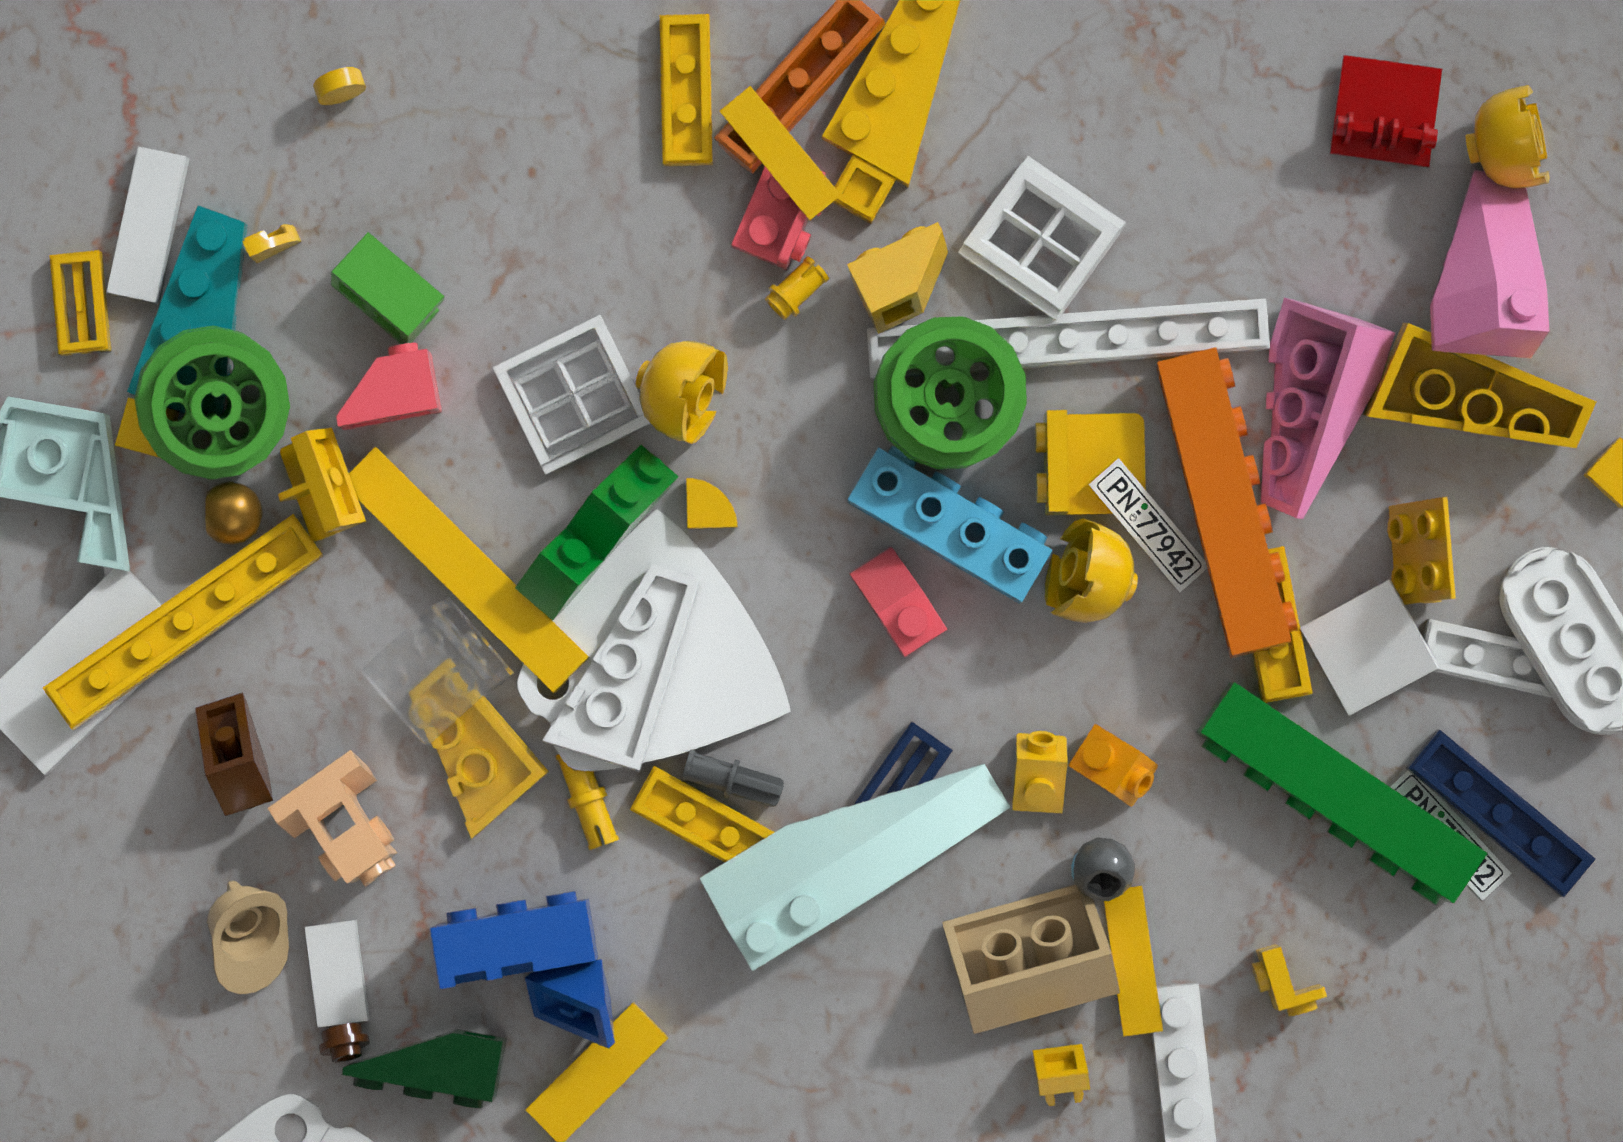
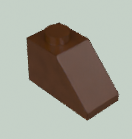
M243 692L196 707L195 711L205 776L224 815L228 816L273 801L268 766Z

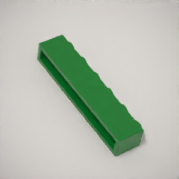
M1230 682L1196 731L1197 734L1205 739L1201 747L1224 763H1227L1230 757L1236 759L1247 767L1243 776L1267 792L1274 785L1289 795L1285 802L1288 807L1308 820L1315 813L1329 822L1331 826L1326 831L1350 848H1353L1355 843L1358 842L1372 851L1373 854L1369 858L1371 863L1393 877L1400 870L1415 881L1410 889L1434 905H1437L1440 899L1454 904L1488 854L1235 682Z

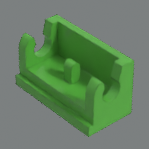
M369 232L331 271V286L400 344L413 343L417 336L440 311L438 307L445 297Z

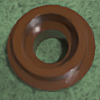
M360 1023L334 1026L321 1032L323 1043L319 1045L320 1055L331 1056L332 1062L335 1063L350 1061L362 1056L361 1049L370 1044L368 1034H363Z

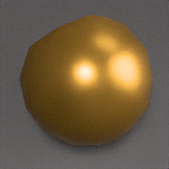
M231 481L217 484L207 491L205 499V524L208 536L216 542L233 545L245 542L257 533L262 520L263 510L261 502L254 491L245 484Z

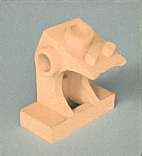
M352 750L268 807L276 823L293 838H296L307 829H311L324 850V853L318 856V858L334 881L343 878L348 884L360 880L366 887L381 874L388 872L396 866L391 857L397 854L396 850L390 845L394 841L391 832L378 816L369 820L357 800L356 795L377 780L369 767ZM344 805L355 825L333 839L324 824V818Z

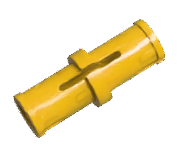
M559 754L556 755V761L558 760L571 795L567 802L570 809H576L588 843V850L603 846L597 825L600 828L605 845L619 840L603 797L607 796L605 787L599 788L594 772L575 770L569 767Z

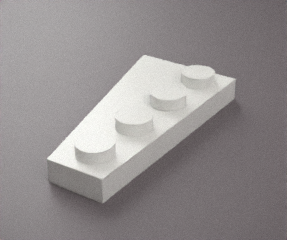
M651 564L618 617L615 626L592 659L593 661L579 684L574 688L558 718L542 740L544 743L640 772L700 578Z

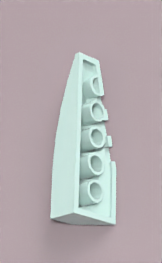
M980 764L907 789L890 792L849 807L845 806L817 817L785 825L770 836L737 854L732 859L700 877V880L725 927L750 968L754 971L925 865L1009 809L1010 805L985 764Z

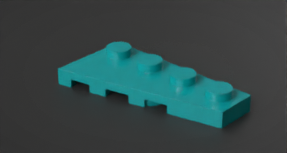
M197 206L128 387V393L135 395L140 371L158 345L181 331L212 325L235 330L237 296L241 285L245 251L242 241L246 238L248 226L245 222L208 208ZM221 357L216 360L214 369L218 375L227 376L230 374V358ZM187 365L177 371V380L181 384L188 385L194 382L196 371L193 367ZM211 393L207 394L201 403L202 413L207 415L212 411L218 416L225 411L226 395L223 393L221 396L215 397ZM173 402L167 406L170 409L185 414V408L179 402Z

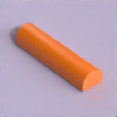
M836 0L755 91L788 132L797 125L885 26L884 19L861 0ZM729 122L714 137L718 145L748 172L753 174L762 164Z

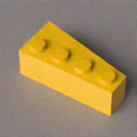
M1402 323L1387 358L1381 380L1371 396L1363 415L1577 448L1597 401L1486 355L1432 351L1431 332L1410 323Z

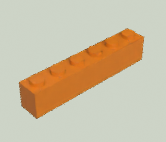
M1214 347L1158 361L1156 369L1230 659L1288 645L1292 641L1290 632L1298 630L1296 617L1291 601L1282 603L1277 583L1285 582L1284 571L1279 553L1269 554L1265 534L1273 533L1271 520L1266 504H1256L1252 486L1260 484L1254 456L1244 457L1239 437L1247 436L1248 433L1241 406L1231 407L1227 389L1235 387L1229 359L1219 360L1217 348Z

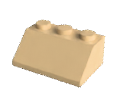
M1076 885L942 922L974 1034L1120 993L1112 953L1094 900L1082 894Z

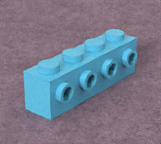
M891 446L888 453L878 447L850 494L847 503L1018 604H1021L1053 551L1044 545L1048 537L1023 522L1018 529L1001 520L1004 511L981 497H978L976 502L972 503L957 493L961 486L945 475L935 471L930 478L914 469L917 462L908 459L896 447Z

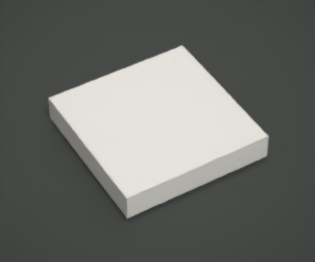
M1391 579L1300 627L1349 716L1439 668Z

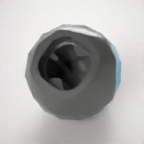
M1097 837L1084 843L1074 854L1071 864V875L1075 885L1082 894L1095 900L1110 901L1123 895L1132 885L1135 874V863L1126 846L1107 838Z

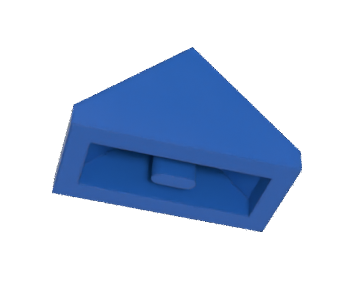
M602 959L531 972L525 977L534 1017L608 1049L615 1043L611 997Z

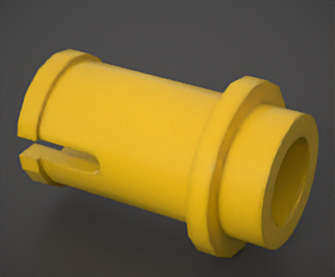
M809 256L805 257L803 262L778 286L772 284L769 287L770 294L765 297L768 305L784 320L791 314L796 317L800 313L798 307L823 283L829 280L826 272L820 265L815 267V261Z

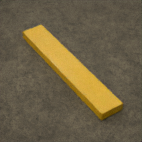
M376 446L349 472L358 500L553 693H556L568 681V678L590 658L545 613L515 589L516 584Z
M292 514L43 687V690L74 731L323 557V554L295 515Z

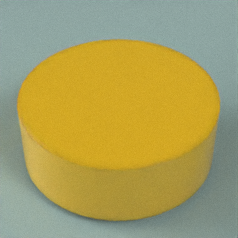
M344 67L327 72L317 78L313 88L319 104L334 105L359 96L366 90V85L360 69Z

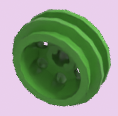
M964 316L933 317L907 329L883 355L873 382L874 412L887 440L908 459L934 469L967 468L996 454L1017 432L1027 405L1026 374L1014 348L992 327ZM940 347L950 348L954 353L952 364L947 366L939 364L935 357L937 349ZM976 362H981L989 372L988 377L983 381L973 379L970 374V368ZM917 369L921 371L924 381L920 387L913 388L906 383L905 375L908 370ZM938 384H941L945 389L950 388L952 385L957 389L959 402L956 407H953L949 402L943 405L937 402L935 389ZM987 400L991 403L993 412L989 418L982 419L975 414L974 407L977 401ZM918 406L923 408V411L928 415L925 424L917 425L909 414L912 408ZM949 422H956L962 428V436L957 441L949 440L944 435V427Z
M214 325L183 330L158 345L140 371L134 397L139 428L157 456L181 473L211 480L241 475L264 461L284 435L290 409L286 377L271 353L243 332ZM221 357H228L233 362V370L227 376L218 375L214 369L216 360ZM188 365L195 369L196 378L191 384L184 385L177 380V371L181 367ZM247 385H254L259 391L258 400L252 404H247L241 399V390ZM209 393L215 397H219L224 393L227 397V407L219 416L212 411L207 415L202 413V400ZM179 402L184 406L185 414L182 419L172 421L167 418L166 408L170 403ZM237 421H243L247 424L248 431L238 440L233 439L229 432L230 427ZM206 430L210 433L211 442L209 446L197 448L193 445L192 436L196 431Z

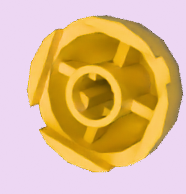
M1529 85L1507 89L1491 96L1481 105L1475 115L1474 133L1466 134L1465 136L1471 164L1480 162L1487 177L1498 185L1513 189L1548 184L1550 178L1549 171L1539 173L1540 160L1547 159L1548 157L1537 104L1526 105L1525 97L1533 93Z
M689 340L670 343L659 350L651 361L646 360L643 362L636 377V388L640 390L639 398L643 415L658 432L671 439L690 444L696 443L705 434L717 412L706 411L711 402L714 389L723 394L726 386L728 362L725 352L715 349L711 345Z
M1084 518L1074 521L1060 538V540L1068 542L1062 559L1056 554H1053L1045 580L1044 599L1047 606L1055 608L1051 612L1055 616L1083 623L1103 620L1115 613L1124 601H1129L1134 595L1138 583V576L1134 572V560L1127 542L1113 530Z

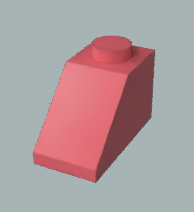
M405 343L389 347V355L375 359L336 415L338 427L343 430L441 413L442 409L432 354L427 349L419 350L418 343Z
M892 547L850 573L853 581L903 658L947 630V627L925 593Z

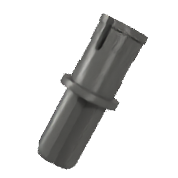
M690 750L682 775V781H689L725 792L724 798L729 799L730 794L771 807L777 806L784 787V781L781 778L739 766V760L735 759L734 764L696 753L693 750Z

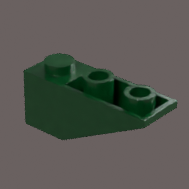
M456 1029L349 1063L343 1067L342 1075L354 1077L353 1085L360 1088L383 1090L384 1083L404 1086L403 1095L433 1099L434 1092L454 1095L453 1104L481 1109L484 1101L493 1102L497 1096L507 1038Z

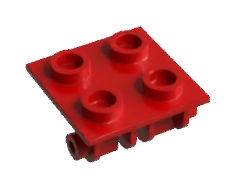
M1343 55L1330 154L1429 168L1431 151L1435 149L1438 137L1435 121L1443 69Z

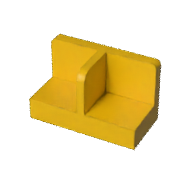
M333 429L308 430L291 437L292 443L282 447L280 454L292 488L277 495L280 502L297 499L311 539L313 541H320L366 522Z

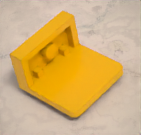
M1047 410L1043 415V423H1035L1036 453H1044V473H1036V502L1045 503V515L1113 514L1088 484L1118 458L1146 490L1144 419L1141 415L1137 413L1067 414V410Z

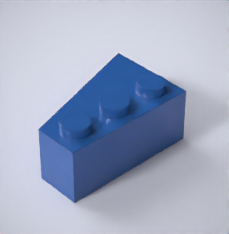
M576 891L546 896L547 906L527 909L525 899L496 904L497 914L477 917L476 908L446 913V923H440L430 928L440 989L456 987L455 984L484 979L488 981L503 978L502 976L537 972L596 961L598 959V951L589 898L577 900Z

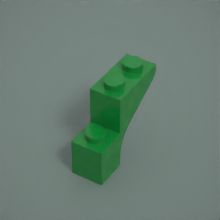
M640 445L590 493L566 528L539 553L515 589L550 619L554 620L589 582L612 552L666 494L679 476L643 445Z

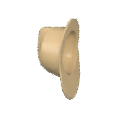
M229 881L227 883V892L215 900L209 909L207 924L212 938L214 971L218 982L227 991L240 995L255 993L269 986L280 975L287 962L289 950L287 908L285 901L277 893L261 891L254 887L241 886L236 881Z

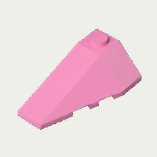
M1475 170L1471 176L1456 223L1457 227L1443 263L1444 267L1438 286L1430 303L1432 351L1531 358L1550 331L1547 285L1527 189H1513L1498 185L1487 177L1484 171Z
M1284 298L1269 349L1268 362L1275 364L1273 392H1267L1266 409L1272 410L1271 437L1264 442L1262 504L1265 503L1269 507L1298 519L1305 517L1381 380L1395 332L1355 317Z

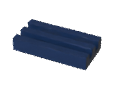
M911 721L854 804L870 800L914 736L922 740V742L886 794L902 789L930 747L939 753L916 785L933 780L953 750Z

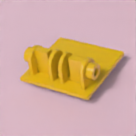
M1440 497L1389 506L1390 518L1387 524V532L1392 542L1394 567L1391 581L1404 605L1442 602V600L1456 599L1448 498Z

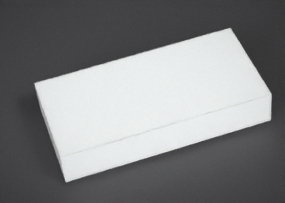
M357 919L306 926L305 935L317 1027L370 1020Z

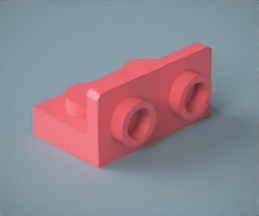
M766 167L763 169L731 246L787 270L791 259L800 262L811 238V234L804 232L809 219Z

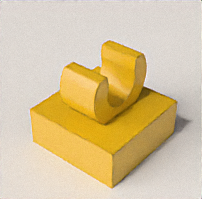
M1075 1044L1032 1050L1039 1095L1045 1096L1048 1106H1055V1094L1073 1092L1075 1103L1082 1102L1083 1090H1090L1089 1073L1083 1045Z

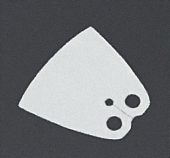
M658 509L644 519L621 542L569 605L552 620L590 657L568 678L569 688L567 693L556 700H549L543 697L537 688L538 677L525 664L522 666L517 681L520 696L530 711L546 718L552 726L574 688L579 684L600 646L605 642L615 626L618 617L651 564H655L700 578V583L643 763L695 750L755 728L791 712L776 665L760 633L740 600L694 541ZM554 746L563 761L575 770L601 771L621 768V766Z

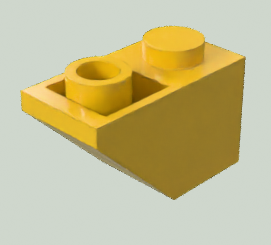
M938 222L928 227L920 226L906 232L900 240L883 248L868 249L861 253L855 261L847 264L853 285L878 334L924 313L948 254L943 231Z

